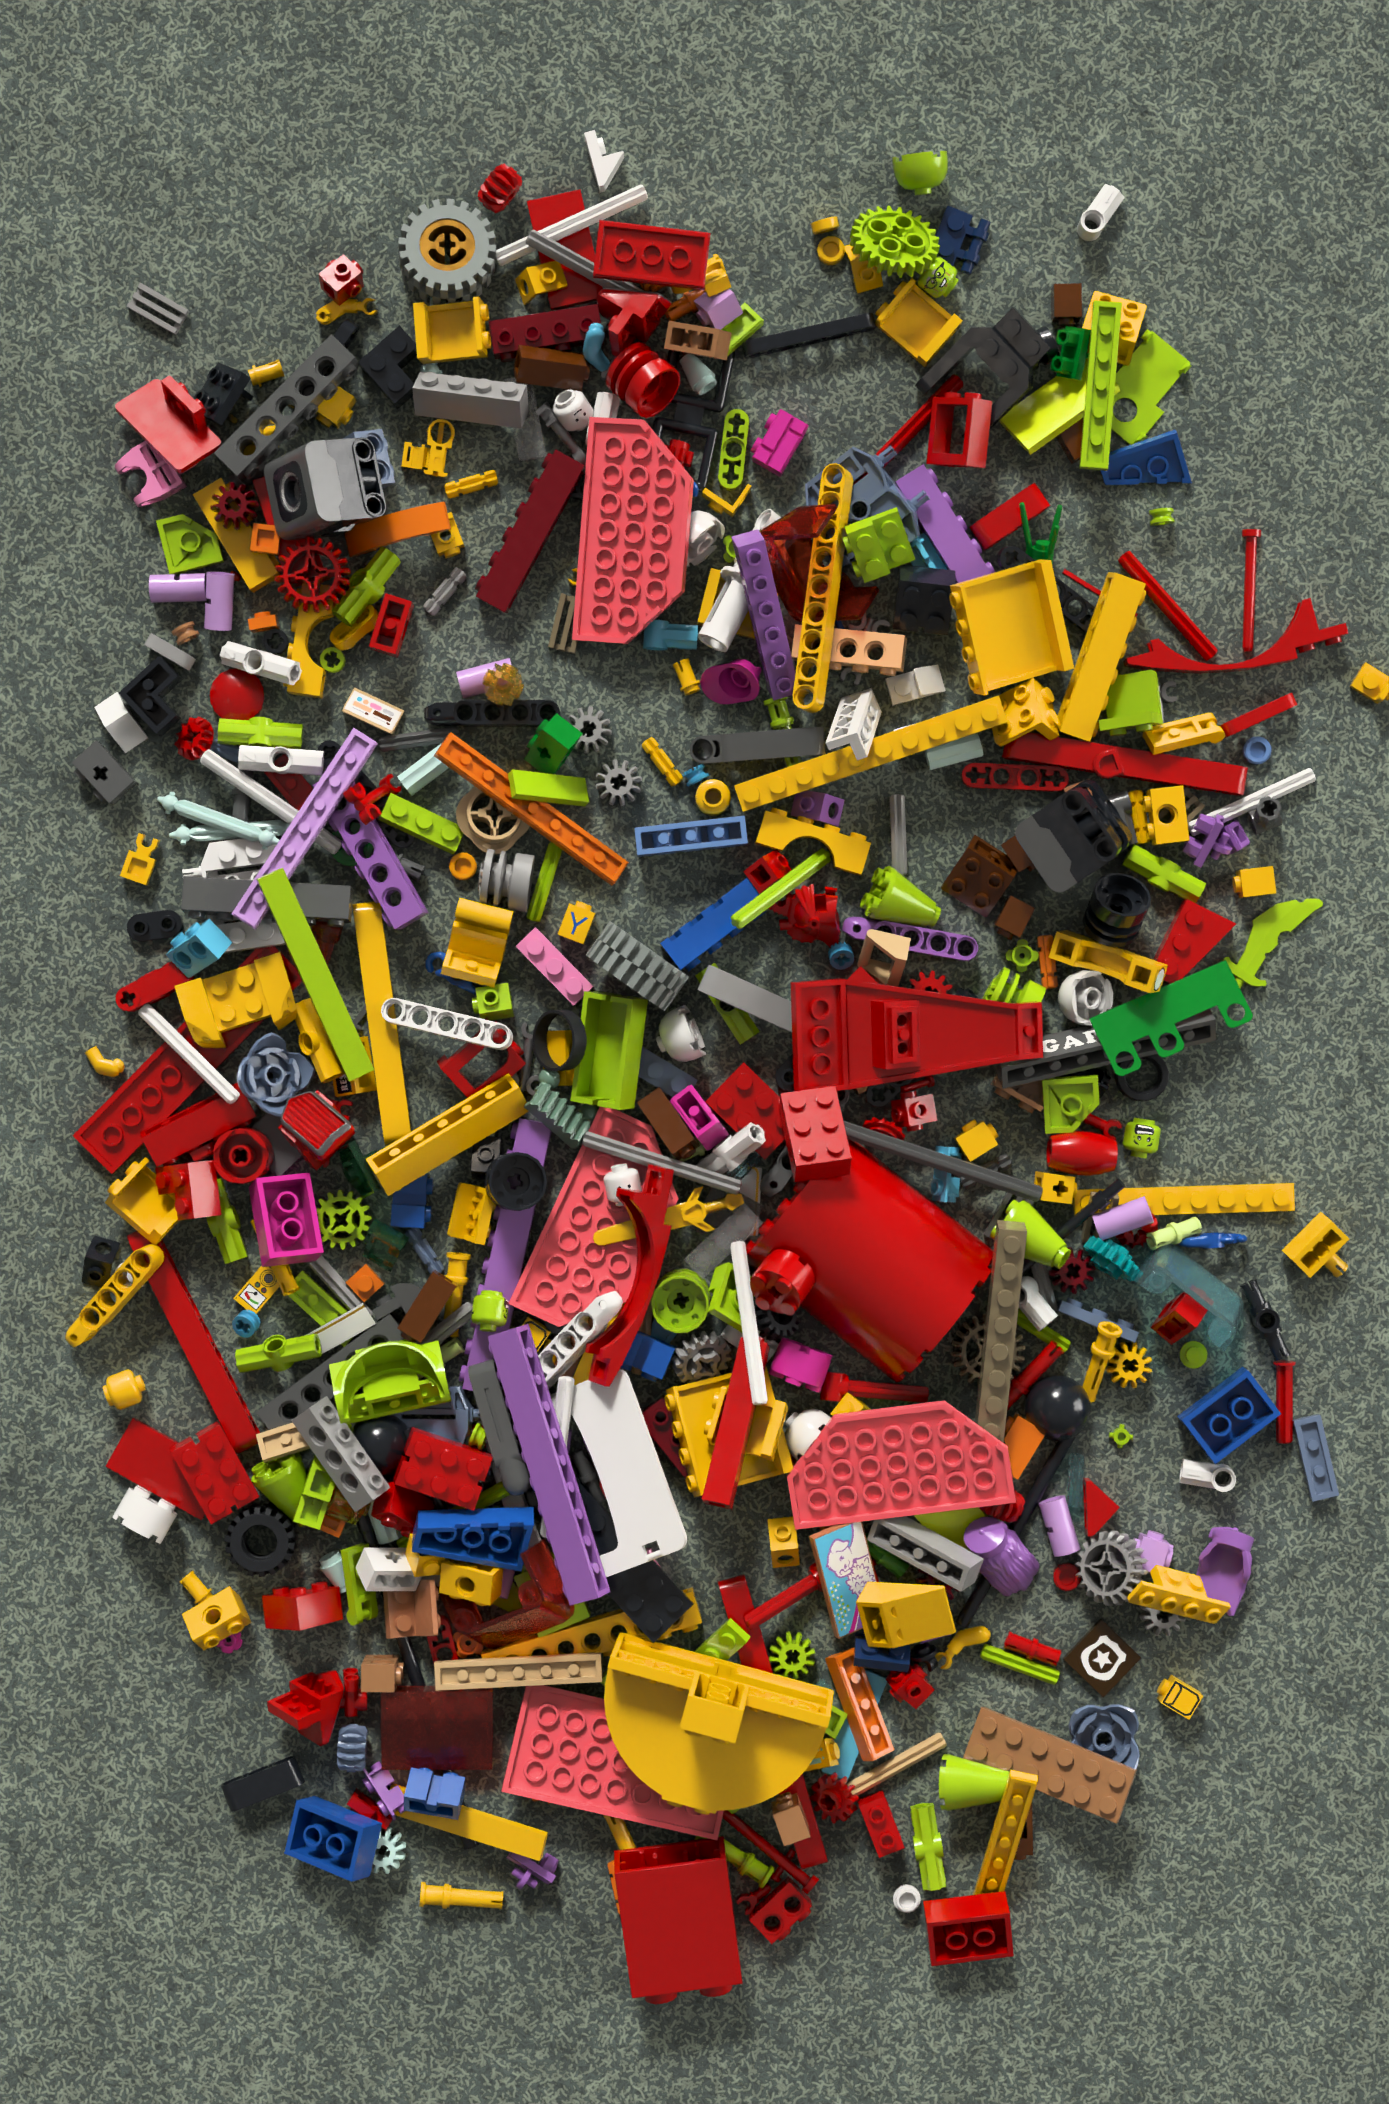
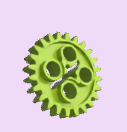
M877 206L875 212L867 209L866 215L859 214V218L854 220L849 238H851L850 246L854 247L853 254H860L859 261L867 260L868 268L876 266L878 267L877 273L886 270L888 276H891L893 272H897L899 278H902L904 272L913 277L914 271L921 275L924 269H930L931 263L936 260L940 245H938L939 237L935 236L936 229H929L930 222H921V215L914 218L912 217L911 210L905 214L902 213L901 207H898L897 211H893L890 206H887L886 211H883L882 208Z

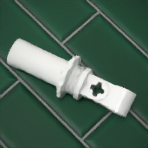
M767 509L757 518L753 530L758 529L763 536L772 567L781 547L791 533L792 526L773 510ZM736 557L733 567L725 566L720 571L721 577L726 582L698 634L701 642L721 652H727L748 612Z

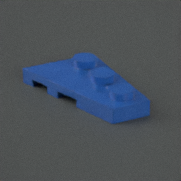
M1176 430L1111 451L1109 453L1108 470H1100L1105 485H1132L1153 482L1157 484H1167V482L1192 483Z

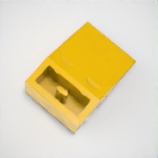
M867 1582L856 1601L868 1647L897 1648L954 1634L956 1631L945 1586Z

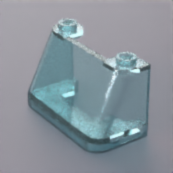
M1170 1243L1156 1250L1150 1249L1138 1264L1140 1272L1133 1282L1153 1294L1164 1292L1172 1282L1208 1310L1202 1319L1206 1325V1334L1203 1338L1225 1352L1236 1336L1243 1313L1244 1304L1241 1297L1178 1246Z

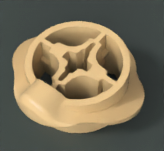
M474 786L460 800L457 806L456 820L458 827L481 851L486 853L487 849L495 850V855H500L501 851H508L528 831L530 826L492 798H490V803L487 807L478 809V811H472L473 806L478 800L488 796ZM493 803H495V810H497L499 815L495 827H493V820L490 816ZM510 819H517L510 831L499 835V826L502 823L510 822ZM472 820L486 823L490 828V835L481 832Z

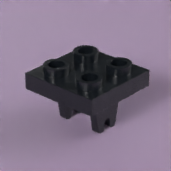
M218 362L210 370L206 383L195 394L193 399H199L206 409L204 416L206 419L222 425L226 419L237 425L239 419L233 416L230 411L240 396L252 401L254 396L244 390L251 378L241 371Z

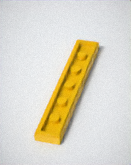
M1010 1770L973 1895L1005 1891L1038 1783V1775Z
M393 1783L390 1786V1790L397 1786V1784ZM398 1785L404 1794L406 1787ZM464 1805L461 1806L458 1820L405 1811L402 1814L399 1811L394 1813L396 1816L540 1861L543 1857L548 1836L546 1831Z

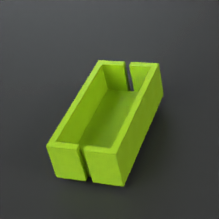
M584 991L581 1021L585 1027L587 1044L583 1059L574 1068L570 1101L616 1110L635 1108L648 999L621 996L620 994L602 991Z

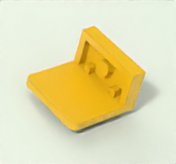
M1031 678L999 695L1007 723L992 728L994 741L998 746H1004L1035 729L1049 740L1059 736L1057 727L1059 719L1053 707L1055 699L1048 687H1044L1037 680Z

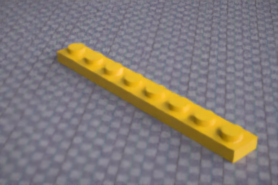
M1294 1183L1123 1188L1118 1193V1205L1145 1196L1150 1211L1154 1215L1295 1211ZM1077 1189L1076 1197L1073 1199L1074 1215L1089 1203L1091 1192H1098L1099 1190L1103 1192L1105 1189Z

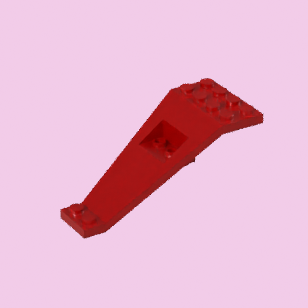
M841 978L790 982L794 1092L836 1086V1091L850 1090L1016 1060L1043 1058L1042 1002L1006 1003ZM901 1016L902 1020L901 1023L898 1025L897 1018ZM899 1044H902L901 1052H898Z

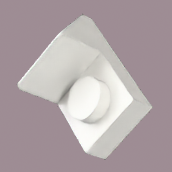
M595 130L585 132V142L599 193L605 192L624 159V151L602 157V155L606 154L603 138H597Z
M939 665L915 668L911 672L885 679L892 706L945 692Z

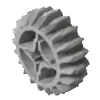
M1101 1531L1099 1535L1090 1537L1091 1542L1083 1543L1085 1551L1077 1553L1082 1560L1081 1562H1076L1075 1565L1081 1567V1572H1078L1075 1576L1083 1578L1079 1586L1087 1588L1085 1595L1094 1597L1096 1603L1103 1602L1105 1606H1112L1113 1604L1116 1606L1123 1605L1124 1601L1128 1602L1127 1596L1141 1581H1144L1141 1578L1142 1575L1149 1573L1142 1567V1564H1146L1148 1560L1140 1558L1144 1550L1136 1548L1138 1541L1135 1539L1129 1540L1128 1534H1120L1118 1531ZM1106 1548L1101 1560L1097 1562L1099 1555ZM1112 1565L1113 1568H1118L1119 1570L1110 1571V1568H1104V1566ZM1126 1574L1124 1582L1117 1588V1585H1120L1121 1578Z

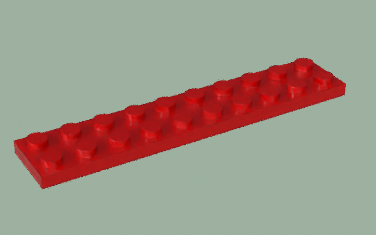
M275 946L255 949L238 968L252 964L256 959L280 951ZM281 953L293 992L303 981L297 968ZM265 1019L221 1033L226 1048L201 1047L194 1041L186 1022L176 1031L217 1069ZM164 1042L78 1129L73 1137L111 1174H114L144 1144L140 1132L170 1117L205 1080L175 1050Z

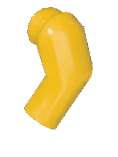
M97 1046L85 1052L94 1070L100 1075L116 1077L124 1071L125 1066L122 1060L118 1058L114 1061L104 1059Z

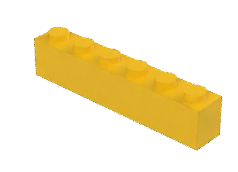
M1107 573L1057 715L1059 719V724H1057L1059 732L1088 742L1091 741L1092 737L1096 736L1099 729V715L1108 704L1109 696H1107L1109 687L1115 683L1118 675L1117 664L1119 659L1124 657L1127 650V643L1125 642L1128 633H1131L1136 625V610L1138 606L1142 605L1146 596V591L1144 590L1146 583L1118 573Z
M508 1073L368 1157L366 1161L387 1196H390L529 1112L524 1108L527 1102L519 1086Z

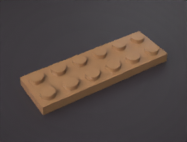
M981 1707L963 1756L964 1759L1009 1772L1014 1770L1038 1775L1036 1790L1116 1824L1120 1820L1137 1772L1132 1767L986 1707Z

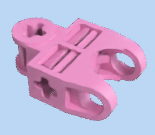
M146 441L133 447L114 466L118 474L136 469H141L145 472L147 477L146 484L141 489V493L133 499L137 507H144L165 500L187 487L181 477L182 473H177Z

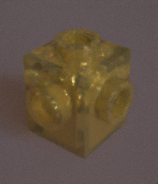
M495 663L493 670L488 669L486 671L482 684L485 685V696H488V700L498 705H503L504 703L511 706L514 698L519 699L524 684L522 683L521 674L517 673L518 669L507 663H503L502 666ZM499 678L508 681L505 685L497 683Z

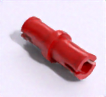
M1011 1631L1008 1632L1003 1646L1005 1649L1007 1648L1026 1655V1659L1032 1660L1034 1658L1051 1664L1054 1667L1057 1666L1061 1655L1060 1649L1038 1643L1039 1640L1036 1638L1030 1640Z

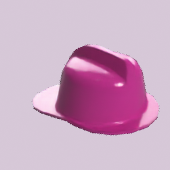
M735 659L727 664L707 668L701 675V689L709 699L719 704L751 701L759 695V675L762 669L761 667H755L746 659Z

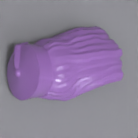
M993 1517L978 1518L966 1528L964 1542L972 1553L984 1559L979 1572L983 1574L987 1581L1003 1596H1010L1012 1593H1017L1020 1590H1027L1033 1577L1039 1570V1563L1035 1556L1021 1542L1017 1533L1014 1530L1008 1529L1003 1521H998Z
M1214 1527L1209 1533V1538L1212 1539V1542L1207 1545L1199 1556V1566L1196 1575L1200 1576L1207 1597L1229 1603L1231 1608L1226 1613L1228 1616H1234L1251 1575L1252 1556L1250 1551L1254 1538L1238 1531L1236 1527Z

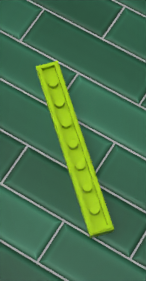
M279 868L257 878L258 885L347 1080L350 1082L373 1071L372 1063L284 869Z

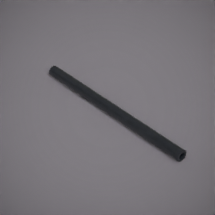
M1076 1437L1065 1441H1057L1024 1499L1025 1504L1021 1516L1019 1515L1017 1521L1011 1522L1008 1528L1014 1530L1018 1537L1021 1535ZM983 1574L955 1621L966 1629L992 1586Z

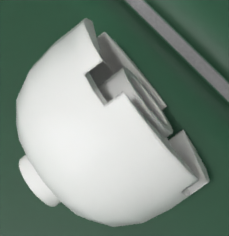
M698 510L691 512L687 566H689V563L696 566L703 562L717 548L716 545L711 546L717 540V537L722 539L724 536V525L710 513Z
M1077 971L1069 975L1062 982L1058 992V1003L1067 1019L1080 1025L1092 1026L1089 1018L1106 1012L1107 1009H1111L1113 1005L1112 985L1108 979H1104L1101 972Z
M686 1005L673 1009L661 1019L659 1025L660 1036L656 1037L657 1044L662 1053L667 1051L671 1058L682 1062L695 1060L706 1055V1052L701 1050L705 1047L702 1035L695 1019H688L686 1013H689L690 1010Z
M807 1409L800 1414L794 1412L785 1422V1425L788 1426L785 1431V1438L789 1453L797 1461L805 1454L831 1419L829 1415L821 1410Z

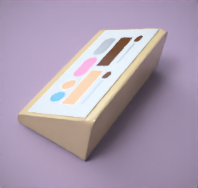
M355 687L342 709L343 713L390 735H394L405 712Z

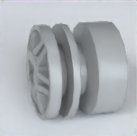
M487 849L486 856L481 864L478 880L480 903L488 905L490 895H494L493 906L499 907L502 897H508L509 910L527 912L535 856L516 853L511 865L507 864L506 851H501L499 863L495 862V850Z

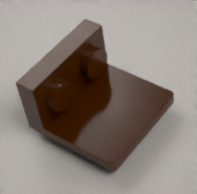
M974 835L963 855L942 884L941 889L982 916L987 917L1014 879L1018 870L1008 855Z

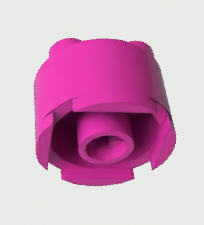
M784 1337L779 1342L768 1374L781 1379L786 1376V1382L799 1387L806 1383L805 1388L820 1393L832 1355Z

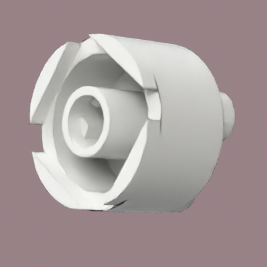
M139 1485L135 1486L134 1489L129 1487L112 1517L115 1520L119 1517L124 1518L121 1524L148 1539L152 1535L157 1536L158 1538L155 1542L161 1544L177 1516V1513L174 1511L176 1506L162 1498L157 1502L150 1498L152 1492Z

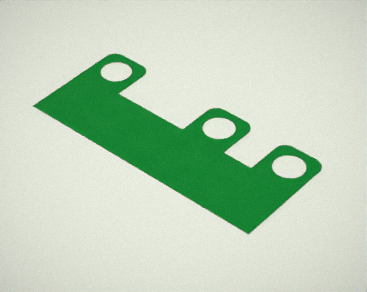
M1224 960L1161 987L1159 992L1145 994L1089 1018L1114 1072L1118 1076H1124L1141 1067V1060L1132 1044L1133 1041L1149 1035L1158 1055L1165 1058L1182 1051L1184 1048V1042L1175 1023L1215 1006H1218L1226 1025L1230 1028H1235L1251 1021L1253 1014L1227 961ZM1231 1004H1240L1244 1008L1245 1015L1241 1020L1234 1021L1229 1018L1227 1009ZM1170 1033L1175 1036L1177 1043L1174 1049L1164 1050L1160 1047L1159 1038L1162 1034ZM1126 1051L1133 1056L1134 1063L1130 1068L1122 1069L1117 1065L1116 1056L1120 1052Z

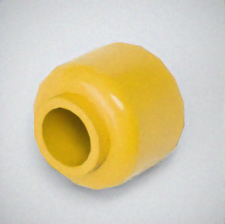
M716 779L706 780L701 783L695 794L698 809L709 816H717L725 812L731 800L730 790L727 785Z
M129 1369L107 1377L106 1385L103 1386L109 1406H115L119 1410L140 1403L142 1401V1391L146 1390L142 1376H135L134 1372Z

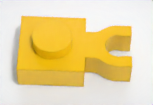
M138 833L136 839L137 851H128L120 876L148 886L157 861L150 858V856L158 848L160 840L153 838L151 846L145 847L143 845L145 835Z

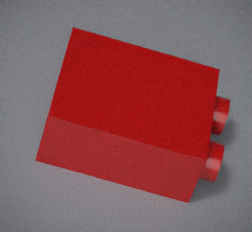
M724 1836L718 1837V1840L706 1838L615 1850L614 1874L632 1998L644 1997L648 2003L664 2004L674 2000L677 1997V1992L699 1990L703 1996L717 1997L730 1992L732 1985L743 1984Z

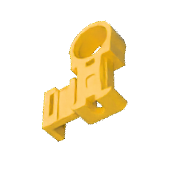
M713 254V257L707 261L705 290L708 297L731 288L723 261L717 254ZM671 287L672 292L675 294H682L692 290Z
M445 419L433 421L427 430V446H431L430 448L425 447L424 444H422L421 448L414 447L411 442H404L401 467L422 470V467L428 468L423 470L425 475L446 477L448 473H444L447 449H452V441L455 436L453 425ZM436 423H439L437 442H435L431 436V430ZM447 424L451 430V436L446 443L442 444L444 425ZM409 447H411L409 461H407V460H408Z

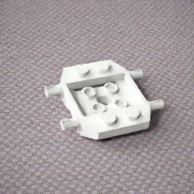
M244 838L209 843L201 866L199 868L182 869L183 877L254 880L260 870L218 875V871L264 865L276 845H271L265 850L262 849L263 845L260 841L252 842ZM304 858L302 859L299 865H305ZM207 915V918L232 942L224 953L285 945L276 923L271 922L272 919L264 918L255 930L244 922L224 924V922L228 921L217 920L215 915ZM233 917V920H232V921L239 920V919L236 918V917Z

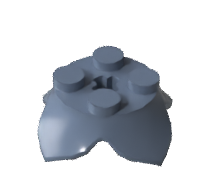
M270 1032L258 1039L251 1047L247 1057L243 1058L238 1067L237 1083L241 1092L248 1099L253 1100L260 1109L268 1114L281 1117L287 1099L310 1084L316 1069L305 1056L300 1053L289 1052L286 1049V1042L281 1036ZM267 1072L273 1073V1079L267 1078Z
M1111 1704L1104 1707L1086 1705L1073 1712L1068 1724L1072 1738L1071 1743L1137 1769L1140 1755L1134 1735L1138 1731L1139 1722L1133 1709L1120 1704ZM1107 1732L1108 1741L1104 1742L1101 1740L1097 1743V1735Z

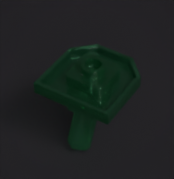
M354 1140L340 1148L338 1152L346 1179L349 1183H352L363 1198H366L381 1190L366 1159L383 1148L376 1149L363 1156Z

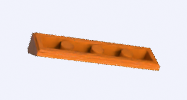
M854 1647L825 1658L843 1710L848 1714L846 1718L862 1760L875 1761L894 1751L864 1667L853 1666Z

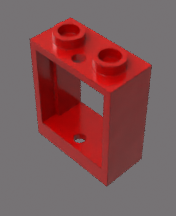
M945 392L944 397H933L926 464L944 467L986 468L992 401L981 399L982 394L968 392L965 393L964 398L961 397V393ZM954 406H967L963 454H950Z

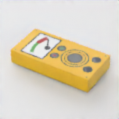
M261 1265L233 1298L246 1310H251L257 1314L279 1289L280 1286L271 1267H262Z

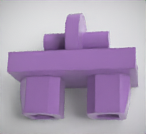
M1204 814L1199 815L1194 825V830L1205 834L1203 841H1199L1189 836V841L1185 842L1182 852L1194 858V865L1201 868L1211 848L1214 850L1210 856L1215 860H1218L1221 853L1230 854L1232 847L1227 843L1230 835L1223 832L1220 839L1217 838L1224 826L1222 823L1224 820L1223 816L1216 814L1215 818Z
M512 1852L506 1857L525 1870L523 1872L515 1867L511 1872L513 1876L519 1879L516 1887L520 1890L525 1884L533 1889L536 1887L538 1881L530 1877L531 1874L547 1885L552 1883L556 1877L553 1873L559 1860L548 1853L544 1854L539 1864L528 1857Z

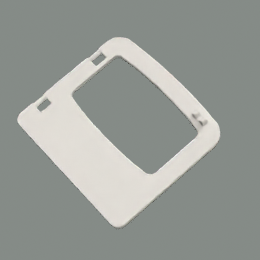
M619 1369L610 1387L588 1380L574 1385L571 1415L584 1438L599 1475L618 1540V1546L615 1550L600 1555L606 1577L681 1550L687 1544V1535L627 1372ZM556 1393L550 1395L554 1409L556 1402ZM487 1440V1441H486L487 1452L491 1453L490 1447H489V1444H488V1440ZM492 1459L491 1465L497 1484L502 1479ZM524 1494L518 1496L509 1495L502 1499L504 1508L528 1507ZM534 1523L525 1562L540 1590L549 1595L563 1594V1582L560 1572L554 1567ZM657 1540L660 1550L647 1554L645 1545Z

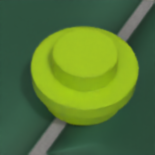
M1189 1341L1181 1347L1179 1357L1186 1367L1195 1369L1201 1367L1206 1362L1207 1350L1200 1342Z

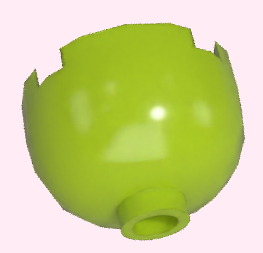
M933 151L901 155L902 161L900 162L899 158H892L895 179L904 189L914 190L915 195L931 194V188L939 186L945 179L948 171L947 151H940V157H937V154L933 155Z

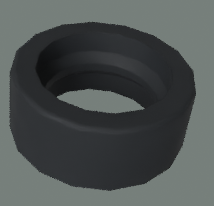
M1158 1054L1140 1058L1152 1062L1158 1072L1157 1081L1150 1090L1144 1092L1136 1091L1128 1085L1125 1078L1126 1075L1118 1076L1115 1073L1114 1079L1117 1088L1124 1096L1135 1101H1149L1157 1098L1164 1092L1168 1084L1169 1071L1166 1062ZM1134 1059L1119 1062L1117 1065L1122 1069H1127Z

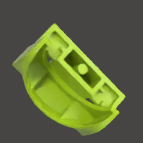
M406 1339L382 1342L355 1350V1355L347 1361L329 1364L340 1424H351L452 1401L439 1340L420 1345L409 1342ZM418 1374L428 1379L419 1381ZM363 1386L364 1393L355 1395V1393Z

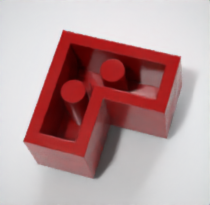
M214 1160L155 1168L158 1194L175 1193V1209L178 1220L221 1215Z
M328 1582L312 1583L310 1589L297 1587L289 1590V1586L275 1587L272 1589L273 1593L262 1595L265 1628L301 1631L343 1620L339 1586H328Z

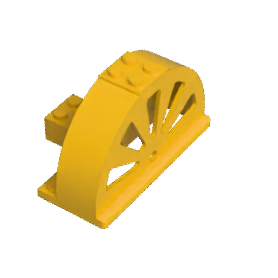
M620 1632L607 1667L604 1692L605 1715L611 1737L619 1754L634 1774L648 1787L662 1795L661 1799L667 1800L669 1805L692 1807L694 1811L700 1814H716V1811L746 1808L762 1803L784 1791L802 1775L814 1759L831 1717L834 1691L831 1689L664 1643H653L649 1639Z

